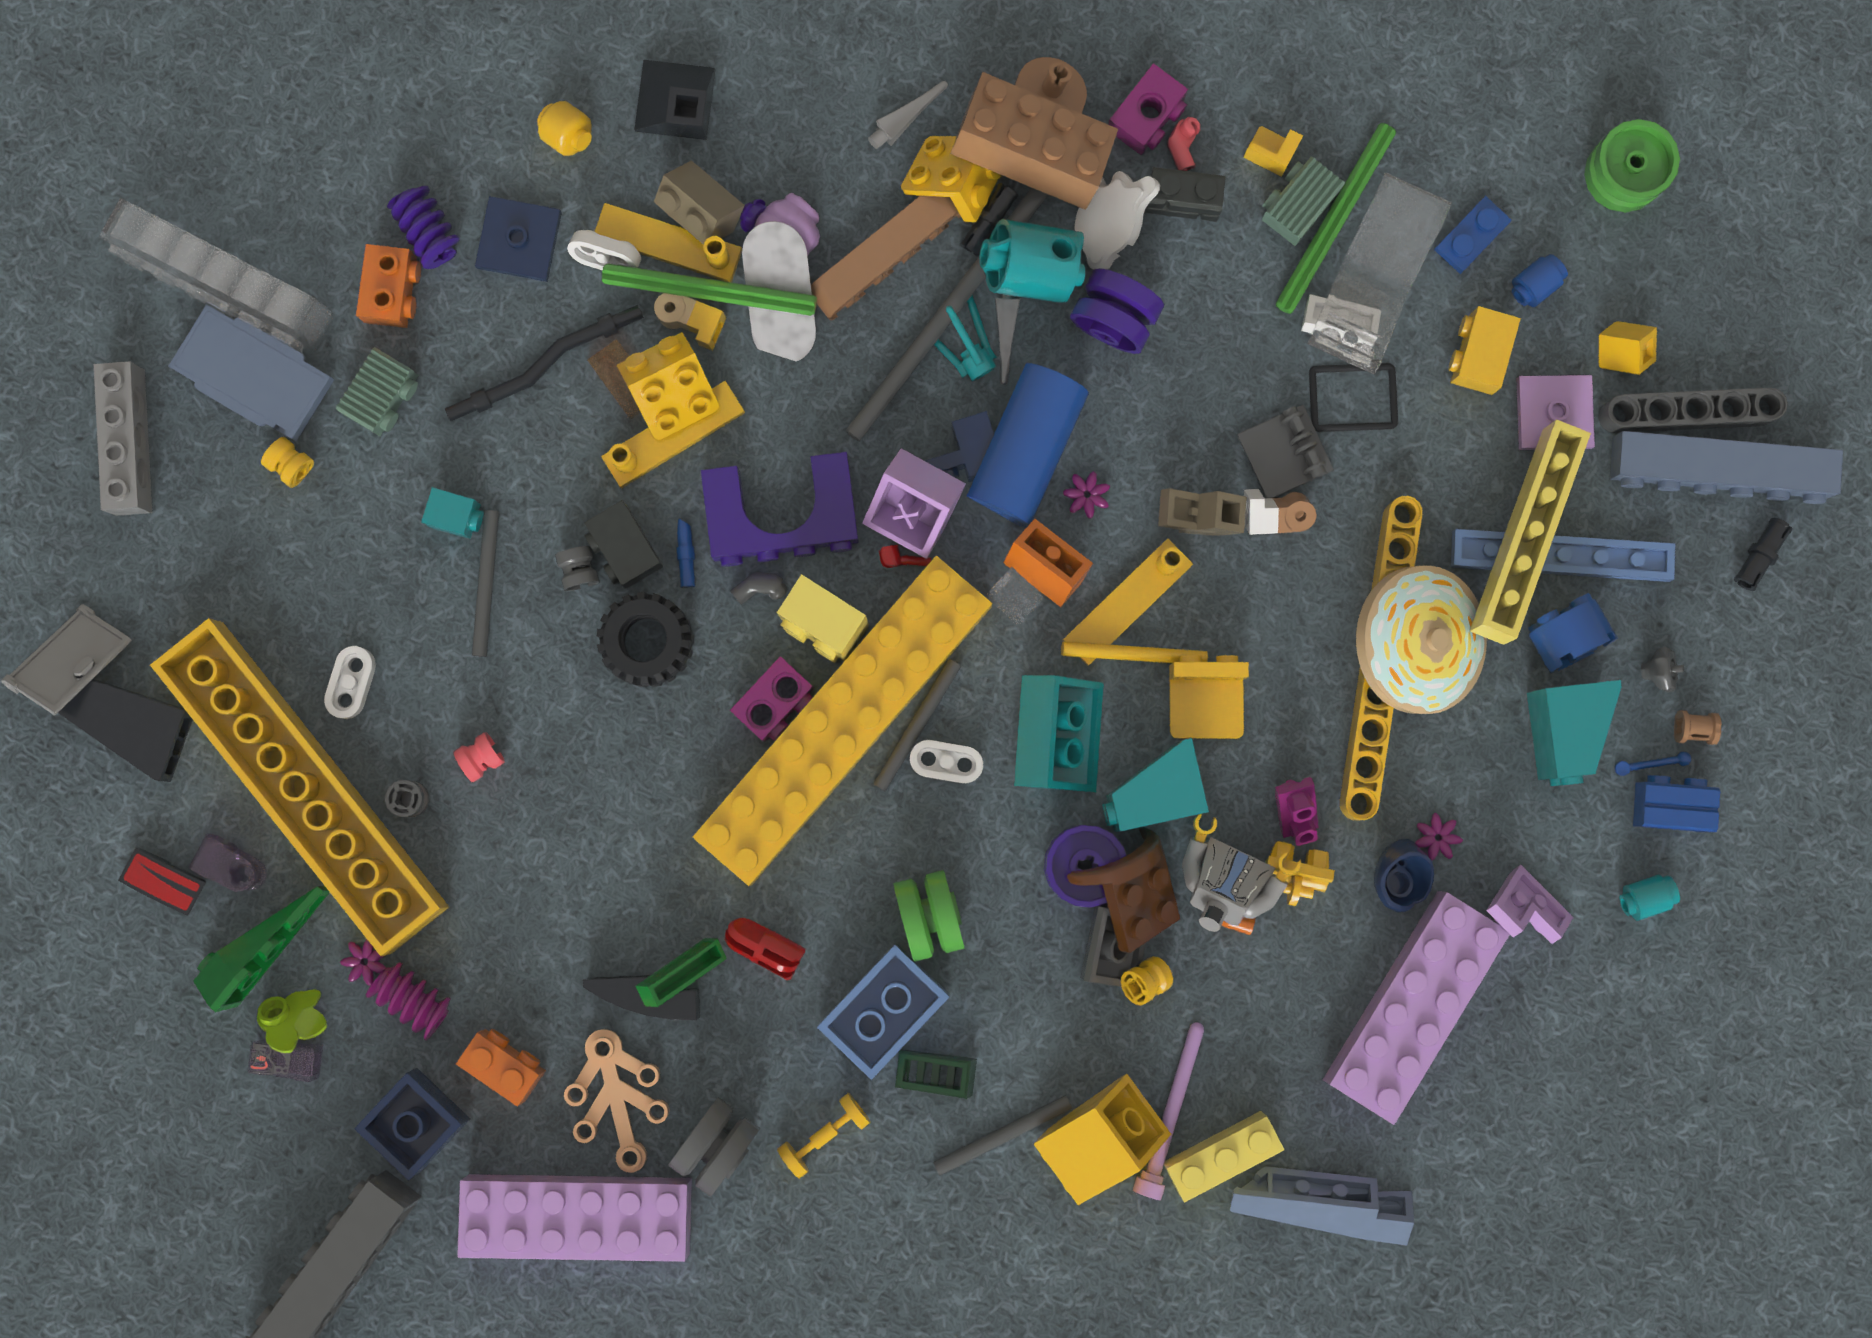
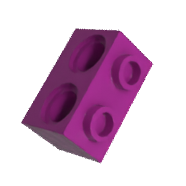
M780 656L730 711L763 742L769 737L775 741L789 726L785 722L787 717L794 710L799 714L813 698L810 693L815 688ZM788 678L793 679L798 684L797 693L788 699L780 697L778 693L780 682ZM761 705L769 706L773 714L771 721L764 726L755 724L753 720L754 710Z

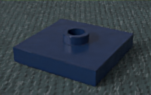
M489 196L475 267L481 270L548 282L562 211L556 208Z

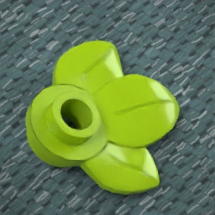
M315 989L291 993L285 999L278 996L270 997L260 1004L257 1012V1022L260 1028L266 1032V1042L272 1049L281 1053H291L295 1049L298 1039L307 1040L314 1038L327 1028V1021L323 1014L314 1009L321 997V992Z

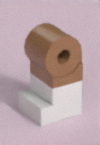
M1259 489L1244 490V496L1247 497L1245 528L1249 535L1301 532L1312 527L1316 521V509L1307 496L1302 493H1289L1283 498H1264Z

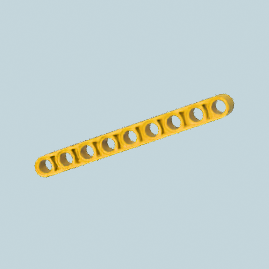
M1411 496L1398 497L1384 509L1372 589L1390 573L1405 567L1415 566L1422 521V507ZM1396 506H1402L1408 510L1410 514L1408 523H1402L1396 519L1394 514ZM1391 542H1398L1403 546L1405 553L1403 559H1396L1390 554L1389 545ZM1361 667L1359 669L1340 796V809L1343 815L1351 820H1368L1378 811L1394 709L1383 701L1379 705L1369 701L1367 691L1370 686L1362 673ZM1366 721L1373 722L1378 729V734L1374 741L1365 739L1362 734V726ZM1362 757L1367 758L1372 764V772L1366 778L1361 777L1356 770V764ZM1355 794L1363 795L1367 801L1366 810L1362 814L1355 813L1351 808V800Z

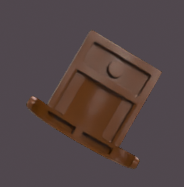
M1145 827L1139 829L1145 841L1132 853L1109 864L1086 870L1072 871L1067 875L1068 881L1074 885H1103L1119 950L1131 953L1180 920L1160 838L1157 833Z

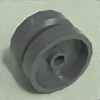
M719 1097L668 1164L669 1167L684 1177L692 1172L700 1159L705 1162L706 1165L696 1178L695 1186L709 1197L714 1194L725 1177L727 1179L730 1178L748 1153L747 1147L760 1130V1127L744 1117L737 1121L728 1134L722 1129L733 1116V1107Z

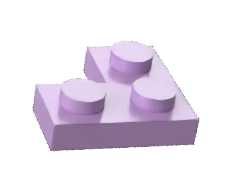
M1522 865L1516 867L1508 875L1486 910L1495 922L1502 926L1512 937L1524 931L1526 925L1530 922L1534 929L1541 933L1551 944L1563 937L1573 919V916Z

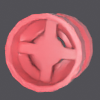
M487 732L477 736L474 745L468 747L461 746L453 751L458 765L471 782H475L483 777L484 771L488 767L496 769L505 763L501 752L496 754L492 748L495 742Z

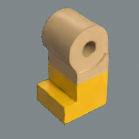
M667 293L658 296L654 304L655 314L662 325L670 329L683 328L697 334L695 339L699 346L713 351L726 320L722 310L686 296Z

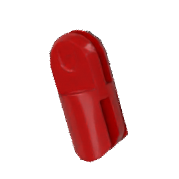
M746 918L733 920L729 923L728 929L725 932V941L734 952L786 980L792 979L806 948Z

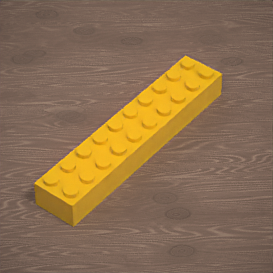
M936 555L700 827L693 838L748 886L753 885L992 608L993 603Z
M208 618L150 664L163 683L380 956L395 952L449 908V905L223 622Z

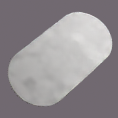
M777 221L765 222L753 228L747 235L742 248L746 285L812 295L807 249L801 235L791 226ZM748 306L752 337L757 349L793 361L801 360L810 352L816 338L814 314L808 316Z

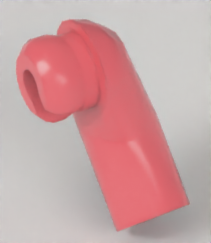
M1194 117L1180 120L1175 125L1168 139V148L1178 170L1188 171L1196 166L1189 151L1196 135L1200 132V123Z

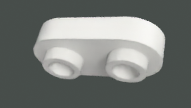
M592 230L576 231L567 247L569 254L577 262L603 270L606 264L638 268L641 262L640 253L630 242L599 235Z
M350 646L338 654L324 698L325 707L331 715L342 719H350L362 711L376 668L375 658L367 649ZM359 658L363 662V667L359 672H354L351 664L355 659ZM344 694H349L352 697V703L348 707H343L340 703V699Z
M924 740L916 744L910 754V763L913 770L923 777L966 784L975 781L983 770L981 755L977 750L968 746ZM925 752H932L935 755L936 760L933 765L925 766L922 763L921 757ZM962 758H967L971 761L972 768L968 772H961L957 767L958 761Z

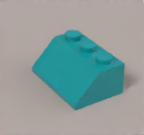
M1022 675L1014 786L1096 792L1104 683L1055 675Z

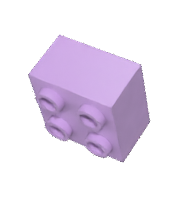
M901 448L884 472L862 524L927 559L941 537L966 483Z

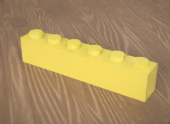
M1557 419L1542 430L1470 632L1503 645L1518 638L1590 438V432Z

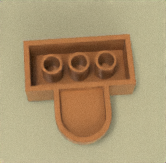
M1041 57L1031 60L1024 65L1014 85L982 72L969 101L950 154L1086 210L1100 186L1118 129L1082 114L1087 98V90L1083 78L1071 65L1056 58Z

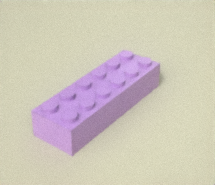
M1437 891L1332 1063L1323 1081L1395 1125L1510 934L1502 926L1448 892Z
M468 1174L460 1180L458 1258L685 1262L690 1254L692 1178Z

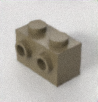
M692 160L663 175L654 199L656 205L703 245L706 239L711 236L724 238L733 233L745 206Z

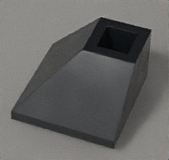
M643 59L634 127L635 132L707 140L715 68Z

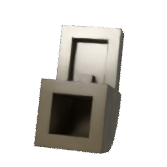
M1171 488L1162 489L1158 526L1177 529L1179 533L1220 536L1244 533L1247 497L1220 491L1197 494Z

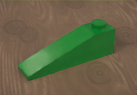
M325 886L315 887L216 953H209L201 961L197 968L200 973L193 982L214 1012L235 1008L242 1003L329 895L328 889Z

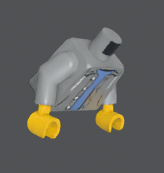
M1198 814L1193 820L1196 834L1195 837H1191L1182 861V870L1186 887L1192 892L1191 905L1203 911L1199 919L1200 925L1206 930L1216 932L1220 930L1223 921L1233 926H1238L1244 917L1254 919L1271 910L1288 885L1286 882L1287 878L1296 875L1300 871L1301 860L1294 870H1286L1283 867V861L1289 855V852H1286L1279 858L1280 870L1277 874H1273L1275 867L1212 837H1210L1209 842H1206L1207 834L1215 831L1217 820L1213 817L1210 829L1204 831L1199 827V820L1202 814Z

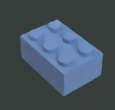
M895 943L818 1024L817 1028L872 1080L950 996L937 981Z

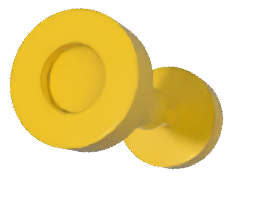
M850 1093L839 1099L846 1114L833 1124L828 1122L809 1137L810 1142L796 1152L787 1141L777 1148L780 1157L797 1178L800 1179L809 1172L801 1158L812 1149L816 1148L818 1150L839 1134L837 1130L850 1119L861 1130L871 1123L866 1113Z

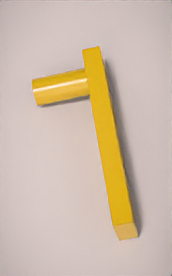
M607 203L603 205L595 232L599 235L630 242L641 255L731 283L742 253V247L725 242L718 236L707 238L703 245L685 228Z
M726 381L712 388L719 403V409L715 413L660 440L655 439L650 429L646 428L622 444H615L609 452L601 456L621 489L745 413Z
M1169 539L1165 540L1080 622L1063 641L1111 645L1193 563ZM1079 657L1087 666L1096 659Z

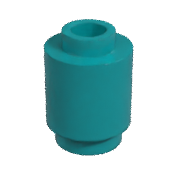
M1655 875L1623 886V894L1619 896V900L1624 913L1627 916L1631 915L1636 921L1672 910L1673 905L1680 902V894L1671 876L1666 875L1662 877L1661 875Z

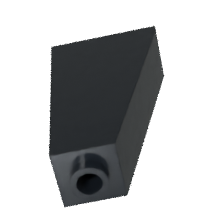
M92 679L58 712L150 778L164 782L172 781L193 721L184 708L96 679Z

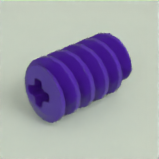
M428 186L407 189L393 197L389 201L387 208L392 209L393 219L399 222V228L401 232L406 234L407 242L414 246L413 251L417 257L421 258L422 267L424 269H434L455 257L457 250H454L453 247L459 242V237L455 234L446 237V234L452 229L450 223L438 224L445 214L442 210L431 212L436 207L437 200L435 198L424 200L430 193Z

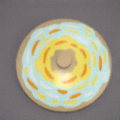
M1411 566L1398 569L1376 584L1362 606L1356 631L1357 656L1362 673L1374 693L1383 702L1399 711L1412 714H1433L1445 711L1455 706L1467 696L1482 671L1486 656L1487 638L1470 632L1479 603L1470 588L1455 574L1435 566Z

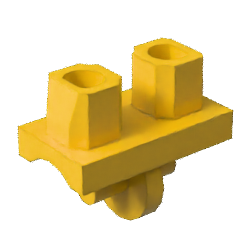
M1277 841L1274 844L1269 857L1265 861V863L1275 867L1273 874H1277L1280 870L1278 861L1280 856L1286 852H1289V855L1283 861V867L1286 870H1294L1298 862L1293 861L1295 846L1281 841ZM1316 849L1307 852L1305 864L1301 863L1300 871L1296 875L1289 876L1286 880L1288 885L1283 893L1287 894V905L1296 906L1299 897L1312 899L1314 890L1325 892L1329 882H1333L1335 870L1329 869L1328 852Z

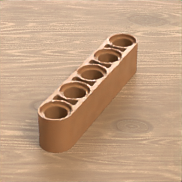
M919 196L820 276L811 285L812 295L816 296L817 305L829 320L836 319L838 317L836 315L837 312L845 306L848 309L866 294L864 291L872 284L876 286L894 272L892 268L900 261L904 264L922 249L920 245L927 239L932 241L949 227L947 223L956 216L960 218L961 216L951 198Z

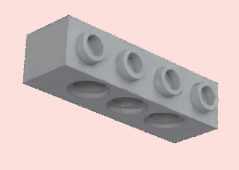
M131 361L93 364L101 510L115 516L152 513L145 370Z

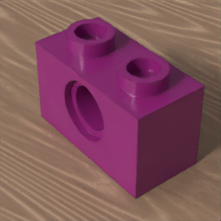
M1153 63L1110 118L1108 125L1117 128L1116 137L1138 154L1142 155L1148 147L1154 150L1166 134L1162 130L1169 119L1175 123L1186 109L1188 104L1184 100L1188 89ZM1153 107L1158 111L1159 116L1147 118L1142 114L1141 109Z

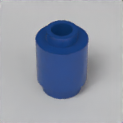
M1552 254L1546 257H1539L1512 279V294L1521 305L1536 307L1563 285V280L1568 276L1567 269L1561 260Z

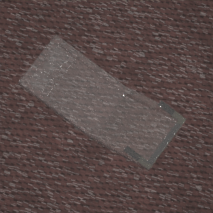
M1385 172L1339 267L1307 344L1375 374L1382 362L1408 293L1435 238L1443 227L1452 202Z

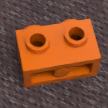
M366 244L356 316L362 322L407 328L408 319L414 318L416 298L412 297L413 283H419L421 263L417 261V257L410 249Z
M1036 519L1014 541L1003 562L1060 607L1064 605L1081 585L1093 565L1090 560Z
M484 1029L477 1032L456 1065L518 1107L527 1100L546 1070L539 1066L540 1060L525 1050L518 1052L508 1045L510 1040L499 1031Z

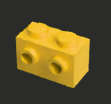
M1480 306L1469 316L1465 315L1458 332V336L1463 337L1460 350H1454L1448 370L1453 372L1450 383L1490 395L1501 389L1521 318Z

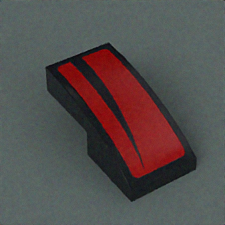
M137 846L118 881L137 892L187 916L206 884L205 880L171 865V862Z

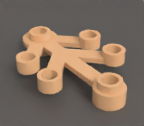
M600 1029L588 1037L585 1043V1053L588 1061L575 1083H572L565 1089L564 1099L571 1106L583 1104L588 1098L587 1088L601 1068L604 1085L585 1118L574 1126L573 1135L578 1142H590L596 1136L597 1125L610 1105L620 1143V1148L616 1153L617 1165L621 1170L633 1173L640 1170L646 1163L647 1151L641 1143L635 1141L626 1102L645 1112L647 1119L655 1124L665 1121L670 1109L665 1101L660 1099L654 1100L620 1080L616 1065L635 1074L639 1084L644 1087H651L659 1081V1068L655 1064L644 1063L622 1050V1041L614 1031ZM603 1041L609 1045L610 1050L607 1055L598 1053L597 1044ZM646 1068L652 1069L655 1073V1079L651 1082L645 1081L642 1077V1071ZM572 1088H579L582 1091L583 1096L580 1101H575L570 1097ZM652 1106H662L664 1116L655 1118L651 1113ZM587 1124L591 1127L592 1133L590 1137L580 1135V1125ZM625 1152H634L637 1155V1162L635 1164H628L624 1159Z

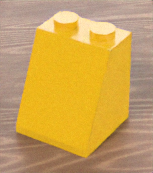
M1125 1074L1049 1127L1034 1143V1146L1061 1181L1065 1190L1072 1196L1077 1205H1080L1141 1171L1172 1134L1129 1075Z

